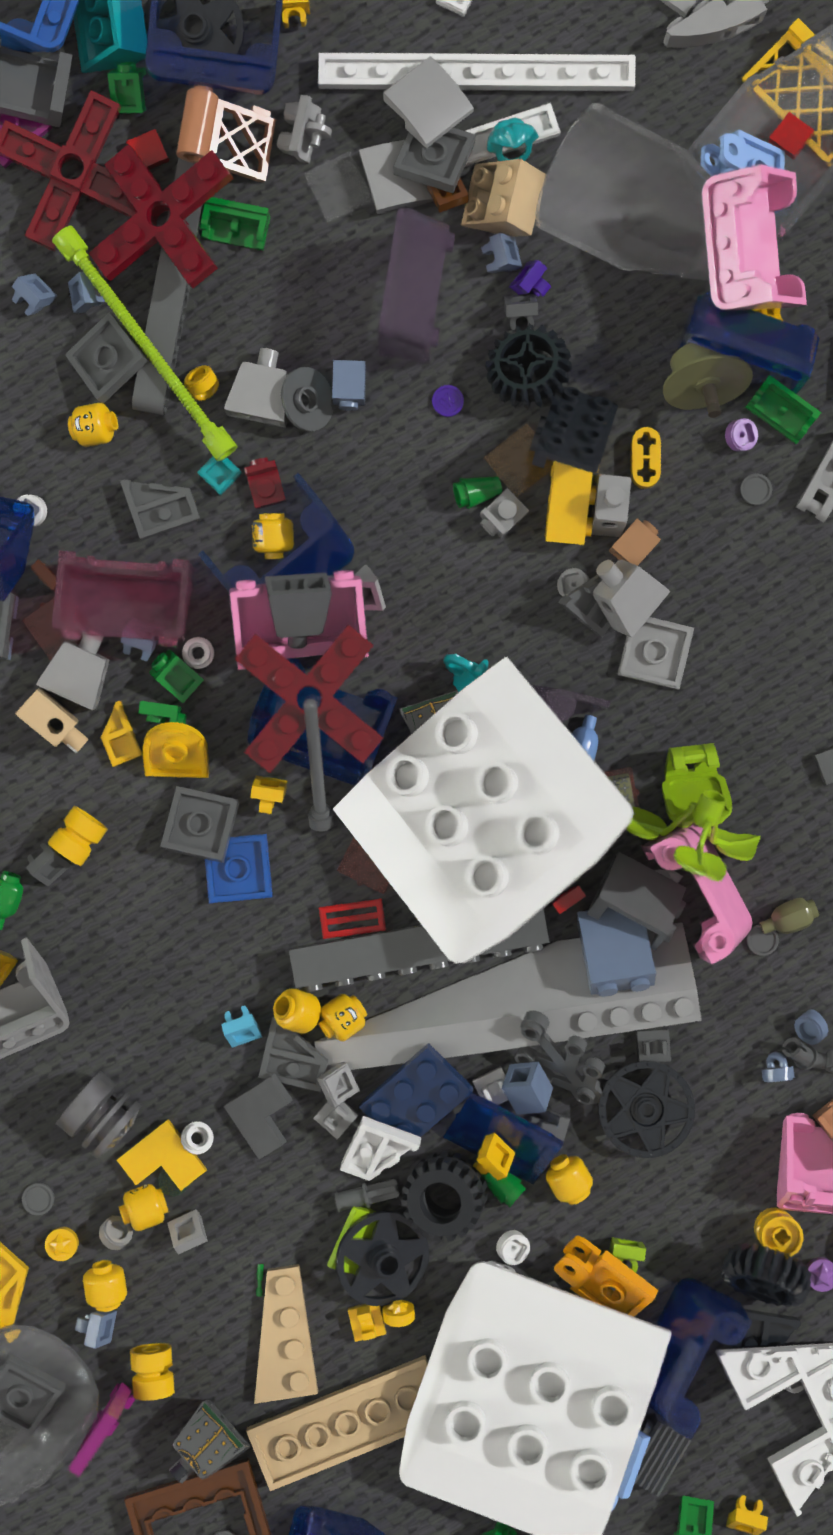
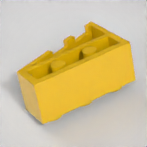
M553 461L545 529V540L547 542L584 545L585 536L591 537L593 517H588L589 505H595L597 486L591 485L593 473Z

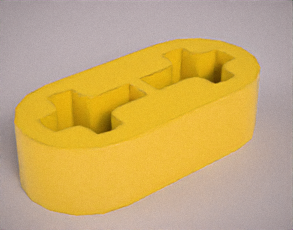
M643 427L635 432L631 440V479L637 487L649 489L658 482L661 475V439L656 430L650 427ZM644 434L648 435L649 440L654 441V444L650 445L648 449V455H643V445L637 443ZM643 461H648V470L654 472V476H651L648 482H643V477L637 475V472L643 469Z

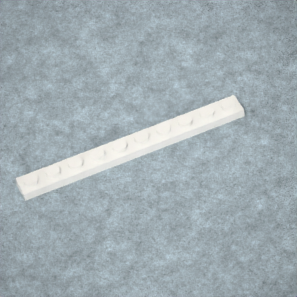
M319 53V89H388L430 56L450 75L461 90L634 91L635 55Z

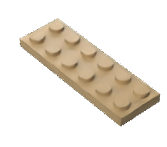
M426 1355L247 1427V1435L269 1490L273 1491L405 1437L407 1422L428 1365Z

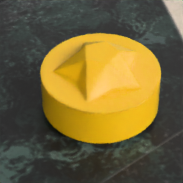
M58 1227L47 1236L45 1250L56 1261L68 1260L78 1249V1237L72 1229Z
M397 1300L382 1308L383 1321L391 1327H404L415 1320L414 1305L409 1301Z

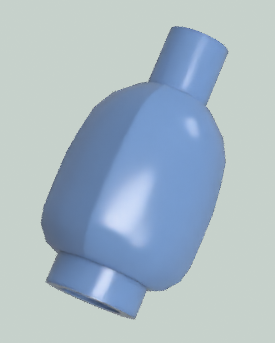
M585 715L582 727L575 729L572 735L589 756L595 760L599 741L598 735L594 731L597 717Z

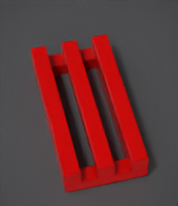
M382 898L319 907L323 939L386 930ZM372 906L377 908V912L329 919L326 916V913ZM377 918L379 922L378 925L328 931V925Z

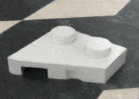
M363 1116L341 1162L340 1170L371 1181L380 1175L383 1169L390 1168L398 1163L400 1156L410 1149L413 1152L418 1150L421 1137Z

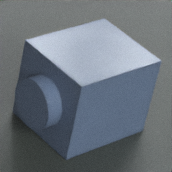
M333 360V405H339L341 410H357L358 405H365L366 363L365 361Z
M539 1061L510 1064L502 1090L516 1114L519 1115L546 1112L553 1087Z

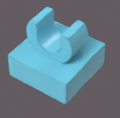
M245 1005L241 1006L242 1017L233 1020L231 1013L227 1011L225 1012L226 1023L221 1024L224 1036L232 1048L262 1037L258 1023Z

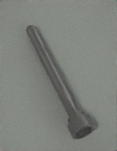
M307 699L304 702V714L314 804L308 812V819L311 829L322 832L334 826V812L326 804L317 703L313 699Z

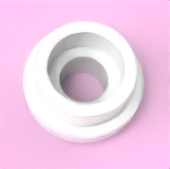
M194 637L189 639L183 646L182 656L188 666L194 669H203L213 661L214 648L207 639ZM197 647H201L204 650V656L201 659L193 657V650Z
M203 1122L188 1124L181 1134L182 1146L191 1154L198 1155L206 1152L213 1143L212 1130ZM193 1133L201 1135L202 1140L200 1144L192 1142L191 1136Z

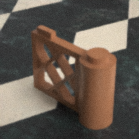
M195 85L194 88L188 89L186 93L176 155L182 160L197 163L211 150L216 153L218 144L224 140L234 156L229 161L220 159L227 170L257 182H265L276 119L270 117L271 111L257 106H252L251 110L219 99L209 86ZM223 111L231 113L239 125L230 132L227 131L222 122ZM252 122L265 125L263 139L259 142H256L247 126ZM239 130H242L251 146L241 153L231 138V135ZM252 150L259 160L258 172L249 169L242 157Z

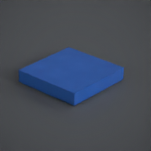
M267 834L230 837L224 863L205 859L209 903L273 897Z

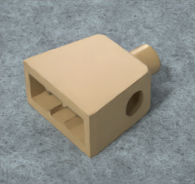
M39 687L15 713L55 747L62 741L72 751L77 753L88 741V738L74 727L79 720L42 687ZM53 718L59 719L63 723V729L55 730L50 726V720Z

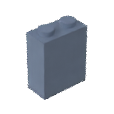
M610 908L605 910L599 920L587 915L588 910L577 912V926L591 995L599 994V996L607 997L615 995L620 990L631 989V991L639 992L655 985L656 971L646 927Z

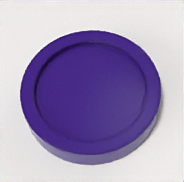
M443 385L434 392L432 405L439 415L452 417L461 411L464 398L462 392L457 387Z

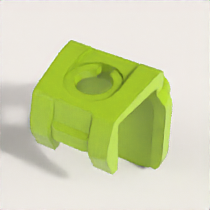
M714 743L668 749L662 794L667 814L672 821L676 820L687 810L691 802L698 803L705 789L715 790L727 799V804L720 817L719 824L723 823L732 813V800L726 779L717 773L720 763ZM697 763L692 769H688L686 764ZM693 813L681 822L678 827H690L694 823Z

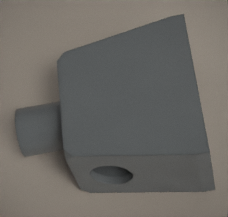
M327 573L265 577V585L277 637H288V645L292 648H304L307 645V636L320 635L324 631L332 595Z

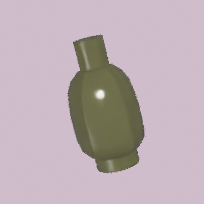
M796 898L776 907L771 918L760 922L759 925L763 934L775 930L781 934H790L811 926L814 918L819 917V912L813 899L806 901L803 898Z

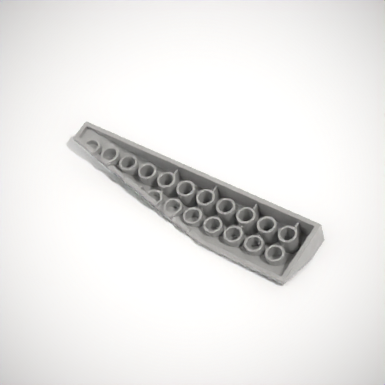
M674 923L677 928L668 943L663 941L656 951L651 949L656 978L655 985L650 986L647 990L639 992L631 991V989L620 990L615 995L607 997L599 996V994L591 995L580 938L560 940L544 946L542 950L526 953L482 973L365 1021V1026L362 1030L344 1042L337 1040L334 1036L330 1039L324 1037L314 1041L315 1048L328 1059L327 1072L341 1062L347 1063L350 1070L403 1064L428 1043L443 1058L540 1045L537 1041L529 1040L522 1034V1020L526 1012L532 1010L547 1016L550 1024L546 1033L554 1043L568 1041L571 1036L589 1038L702 1021L697 987L683 923ZM647 928L648 938L651 946V943L655 936V932Z

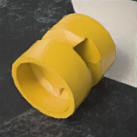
M73 806L63 820L66 828H59L55 831L48 844L71 862L82 866L91 853L90 843L98 844L108 828L84 810Z
M776 1207L767 1208L755 1220V1236L763 1247L768 1246L774 1250L778 1249L784 1254H790L791 1257L802 1247L804 1240L803 1230L798 1222L785 1210Z
M153 1343L133 1347L130 1350L131 1370L136 1372V1375L132 1377L133 1398L150 1401L173 1395L175 1393L173 1372L168 1370L173 1365L171 1345L168 1343Z

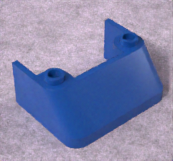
M42 0L34 23L21 18L13 19L7 24L0 22L1 46L20 52H55L59 50L65 42L80 0Z

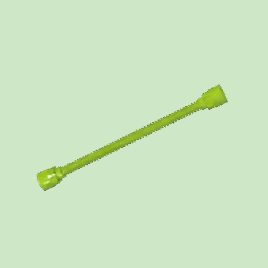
M67 226L60 230L53 237L52 242L68 262L73 261L76 266L81 267V270H83L90 282L93 283V286L100 295L103 296L108 306L113 309L112 311L120 319L123 326L130 332L135 342L140 345L139 347L147 355L150 362L157 368L162 378L167 381L166 383L174 391L177 398L184 404L183 406L186 407L189 414L194 417L193 419L201 427V432L205 436L202 442L216 461L219 462L227 458L237 449L236 443L223 426L217 427L214 422L209 421L207 415L199 408L200 406L197 405L195 399L192 398V395L182 385L177 375L172 372L173 370L170 369L168 363L165 362L162 355L155 349L153 343L143 333L141 327L138 326V323H136L129 311L126 310L123 303L116 297V294L111 290V287H109L102 275L99 274L96 267L89 261V255L86 253L88 246L75 228Z

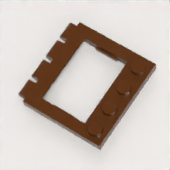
M249 1458L227 1464L207 1479L202 1480L195 1474L189 1476L183 1483L175 1480L127 1495L124 1499L134 1535H154L151 1522L241 1495L244 1505V1517L249 1534L271 1535Z

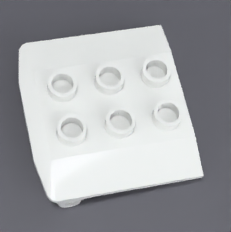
M508 657L503 658L461 690L368 772L333 808L442 952L454 963H466L511 936L598 862L630 824L633 817L632 806Z
M496 1261L476 1262L470 1267L446 1310L407 1422L399 1469L401 1481L410 1488L532 1535H602L649 1405L672 1332L515 1273V1269Z

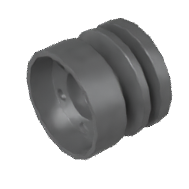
M102 1071L87 1084L56 1122V1125L71 1137L75 1136L83 1128L86 1129L89 1133L82 1143V1147L85 1149L95 1138L101 1143L92 1153L97 1159L118 1144L133 1126L136 1116L142 1107L136 1101L127 1112L121 1108L130 1097L128 1093L123 1094L114 1102L110 1096L117 1084Z

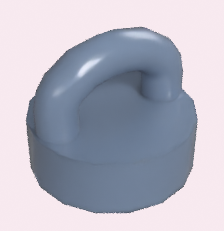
M813 1009L807 1010L795 1021L794 1026L798 1037L807 1044H818L828 1034L826 1021L819 1012Z
M772 1052L768 1055L766 1060L767 1068L761 1069L763 1081L779 1082L795 1078L793 1066L787 1065V1060L782 1053ZM775 1060H778V1061H779V1066H780V1067H775V1065H774V1061H775Z

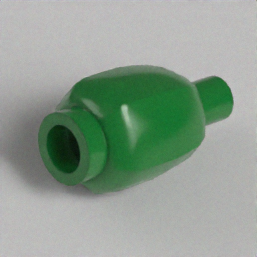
M3 871L0 877V930L3 929L5 919L16 913L23 895V886L20 883L21 876L9 871Z

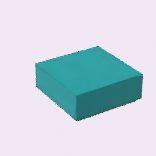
M214 457L197 472L220 496L242 475V472L228 458L217 462Z

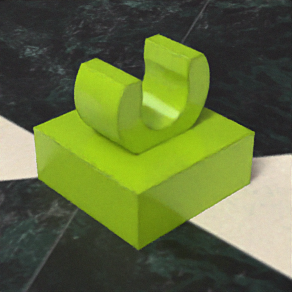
M611 1237L609 1249L611 1254L621 1262L623 1260L630 1261V1269L636 1273L638 1270L637 1261H645L646 1247L644 1243Z

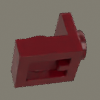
M259 458L251 461L250 466L244 468L255 509L286 502L275 460L269 461L268 458Z

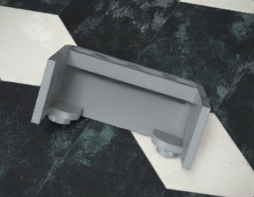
M27 937L21 940L25 961L16 968V977L19 982L0 990V1059L62 1033L68 1028L70 1023L66 1007L48 965Z

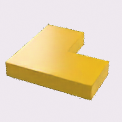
M169 1119L117 1159L135 1185L162 1166L180 1191L208 1170L197 1155L191 1154L184 1149L181 1143V1134Z

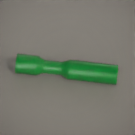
M264 1264L257 1265L258 1286L256 1296L258 1297L262 1296Z

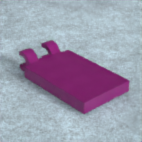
M123 1382L116 1384L109 1395L110 1400L103 1411L99 1410L91 1421L92 1427L86 1434L68 1470L78 1477L81 1475L106 1436H111L119 1425L117 1420L123 1408L130 1409L136 1400L133 1398V1393L131 1394L133 1389Z

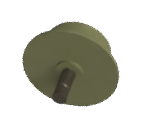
M715 338L697 340L683 346L672 356L670 366L673 373L670 374L663 385V395L665 400L676 408L692 410L707 407L708 416L716 418L721 415L720 405L735 399L749 387L753 377L752 369L744 359L734 356L733 347L727 341Z

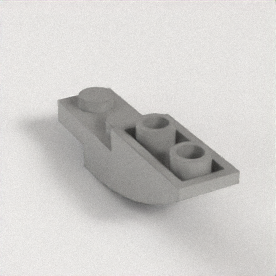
M704 0L693 9L691 15L685 19L682 16L678 17L667 26L663 43L666 47L686 48L712 44L734 37L762 22L767 12L765 4L771 0H728L726 4L723 0Z

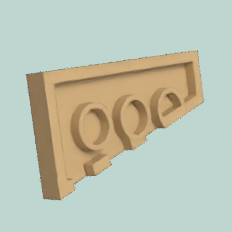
M299 1264L267 1270L254 1404L318 1394Z

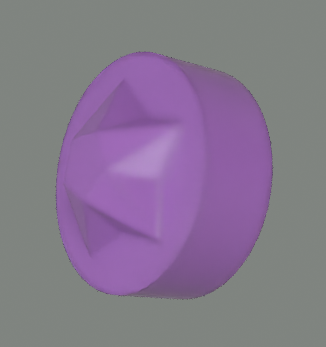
M749 419L733 420L726 428L725 439L728 446L734 451L750 450L758 440V430L756 425Z
M817 1257L809 1261L806 1266L811 1273L810 1286L820 1292L831 1290L833 1288V1263L824 1257Z

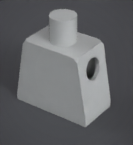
M260 348L257 364L242 362L225 403L224 411L227 416L286 428L287 415L282 406L281 389L287 376V371L276 368L279 352L269 348Z
M595 474L594 486H597L595 505H592L591 517H593L591 535L621 537L628 520L631 477ZM603 523H614L615 525H606Z
M622 559L615 564L611 560H605L597 567L596 573L602 580L593 590L595 600L610 626L614 630L633 638L670 593L669 589L639 566Z
M86 629L79 645L70 641H64L36 685L88 709H96L109 665L108 658L97 654L104 636Z

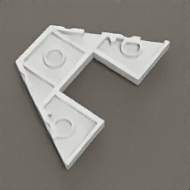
M833 1343L715 1351L745 1410L752 1408L797 1381H801L822 1427L767 1458L793 1512L797 1517L800 1516L802 1505L815 1487L819 1489L822 1486L825 1475L833 1470Z

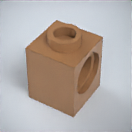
M636 519L610 548L609 552L618 560L622 559L638 566L661 540L657 536L659 532L648 521L644 520L641 522L639 519Z

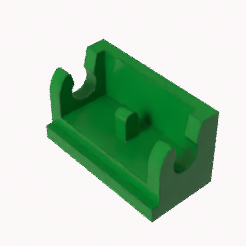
M211 197L204 204L200 229H202L201 238L264 251L271 218L269 209Z
M770 375L745 407L795 444L804 437L809 427L822 413Z

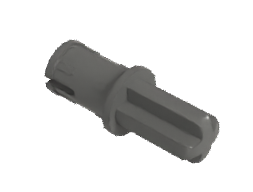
M391 1179L366 1185L364 1182L362 1187L335 1192L334 1194L337 1209L340 1213L344 1210L352 1209V1207L367 1206V1208H371V1204L398 1198L400 1192L397 1181Z

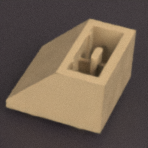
M522 159L475 164L468 192L469 202L465 204L461 225L514 237L532 235L545 173Z

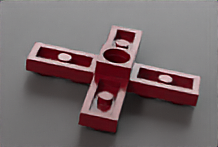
M90 90L66 145H62V147L5 120L0 130V156L50 179L25 233L27 239L56 252L57 247L52 242L53 237L60 230L68 226L81 195L130 218L137 213L108 169L96 164L121 109L119 103ZM71 160L81 162L84 166L83 173L76 179L63 177L61 169L66 162Z
M129 144L104 164L137 211L135 215L89 252L96 265L108 280H113L157 242L160 243L188 285L193 289L218 269L186 221L189 215L234 179L213 150L164 190ZM170 210L168 221L161 226H157V219L160 214Z
M348 624L308 675H306L257 634H254L234 660L286 702L244 753L271 773L306 730L304 710L297 703V694L305 687H312L319 692L321 697L320 705L317 708L319 729L357 760L364 763L383 737L335 699L333 695L374 645Z

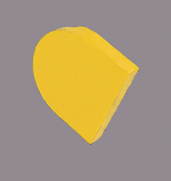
M168 722L159 724L148 731L144 738L142 749L145 776L209 777L208 745L204 736L197 729L183 723Z

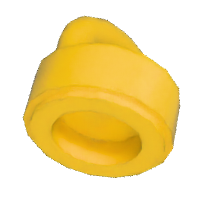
M202 365L194 368L187 374L184 379V385L195 400L204 401L216 393L219 381L210 366Z

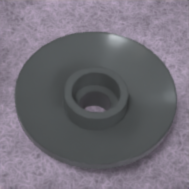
M300 367L291 371L286 376L281 389L282 406L288 419L297 428L304 431L319 430L329 422L333 413L331 407L332 390L326 378L320 372L310 367Z

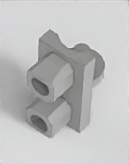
M301 95L299 102L286 103L284 120L288 124H294L293 132H281L278 137L277 147L283 153L293 155L299 162L309 164L313 147L319 148L321 139H330L332 130L324 125L326 116L320 114L321 108L311 102L312 98L310 96Z

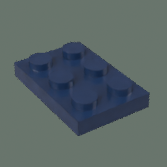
M428 1043L363 1099L359 1108L370 1119L421 1137L472 1094L473 1086Z

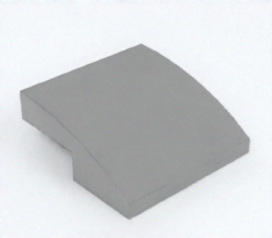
M431 56L383 92L384 102L405 120V129L425 148L431 146L474 111L473 106L459 86Z
M405 140L379 144L359 150L377 214L407 206L408 209L433 201L427 185L394 175L393 166Z

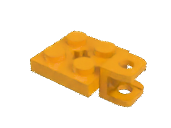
M575 1236L566 1244L563 1249L565 1255L554 1266L555 1272L570 1284V1289L580 1297L633 1317L650 1304L658 1292L655 1287L622 1263L617 1257L607 1250L600 1255L601 1250L581 1236ZM575 1247L581 1248L585 1253L578 1252ZM566 1266H571L574 1272L569 1271Z

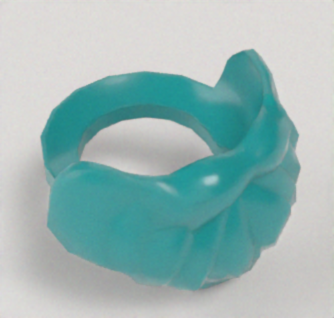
M519 118L502 120L496 124L488 137L487 151L494 153L498 161L514 160L503 156V146L515 149L525 143L524 153L520 157L515 158L525 161L532 152V143L539 136L532 125L524 123Z
M446 654L443 658V663L448 671L454 674L453 684L458 693L485 673L489 666V661L486 659L478 665L476 662L469 661L458 654Z

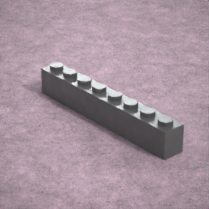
M543 908L507 939L479 955L492 953L493 958H500L512 955L511 949L523 947L525 953L542 950V944L549 943ZM422 925L289 949L295 988L303 987L305 992L323 989V983L334 981L335 987L354 984V978L366 976L367 981L386 978L385 972L398 970V975L416 973L417 966L428 964L430 970L448 967V961H450ZM478 955L472 958L471 960L467 961L466 963L461 964L480 961V956Z

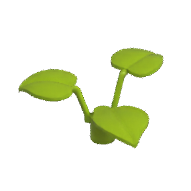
M711 789L703 790L698 803L691 802L688 809L668 827L659 816L632 806V821L625 828L628 832L638 837L656 840L658 835L667 836L693 813V822L703 828L697 850L688 846H679L674 852V858L680 866L689 872L706 876L713 881H722L727 869L724 862L718 856L703 852L706 838L710 843L716 845L717 849L724 855L741 861L752 860L760 840V835L735 834L718 828L727 799L721 793Z

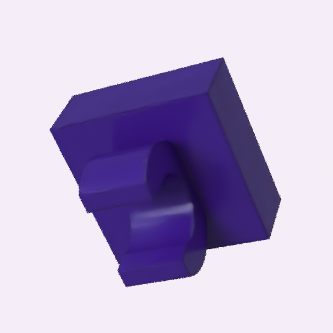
M539 260L527 262L509 287L518 295L531 292L537 297L540 295L544 297L551 288V285L541 278L547 267Z

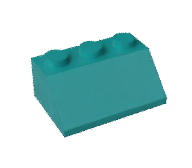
M141 0L79 1L74 15V25L82 73L115 69L118 63H138L149 56V43Z

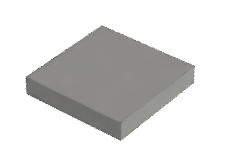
M649 617L633 638L626 635L617 675L679 690L694 628Z

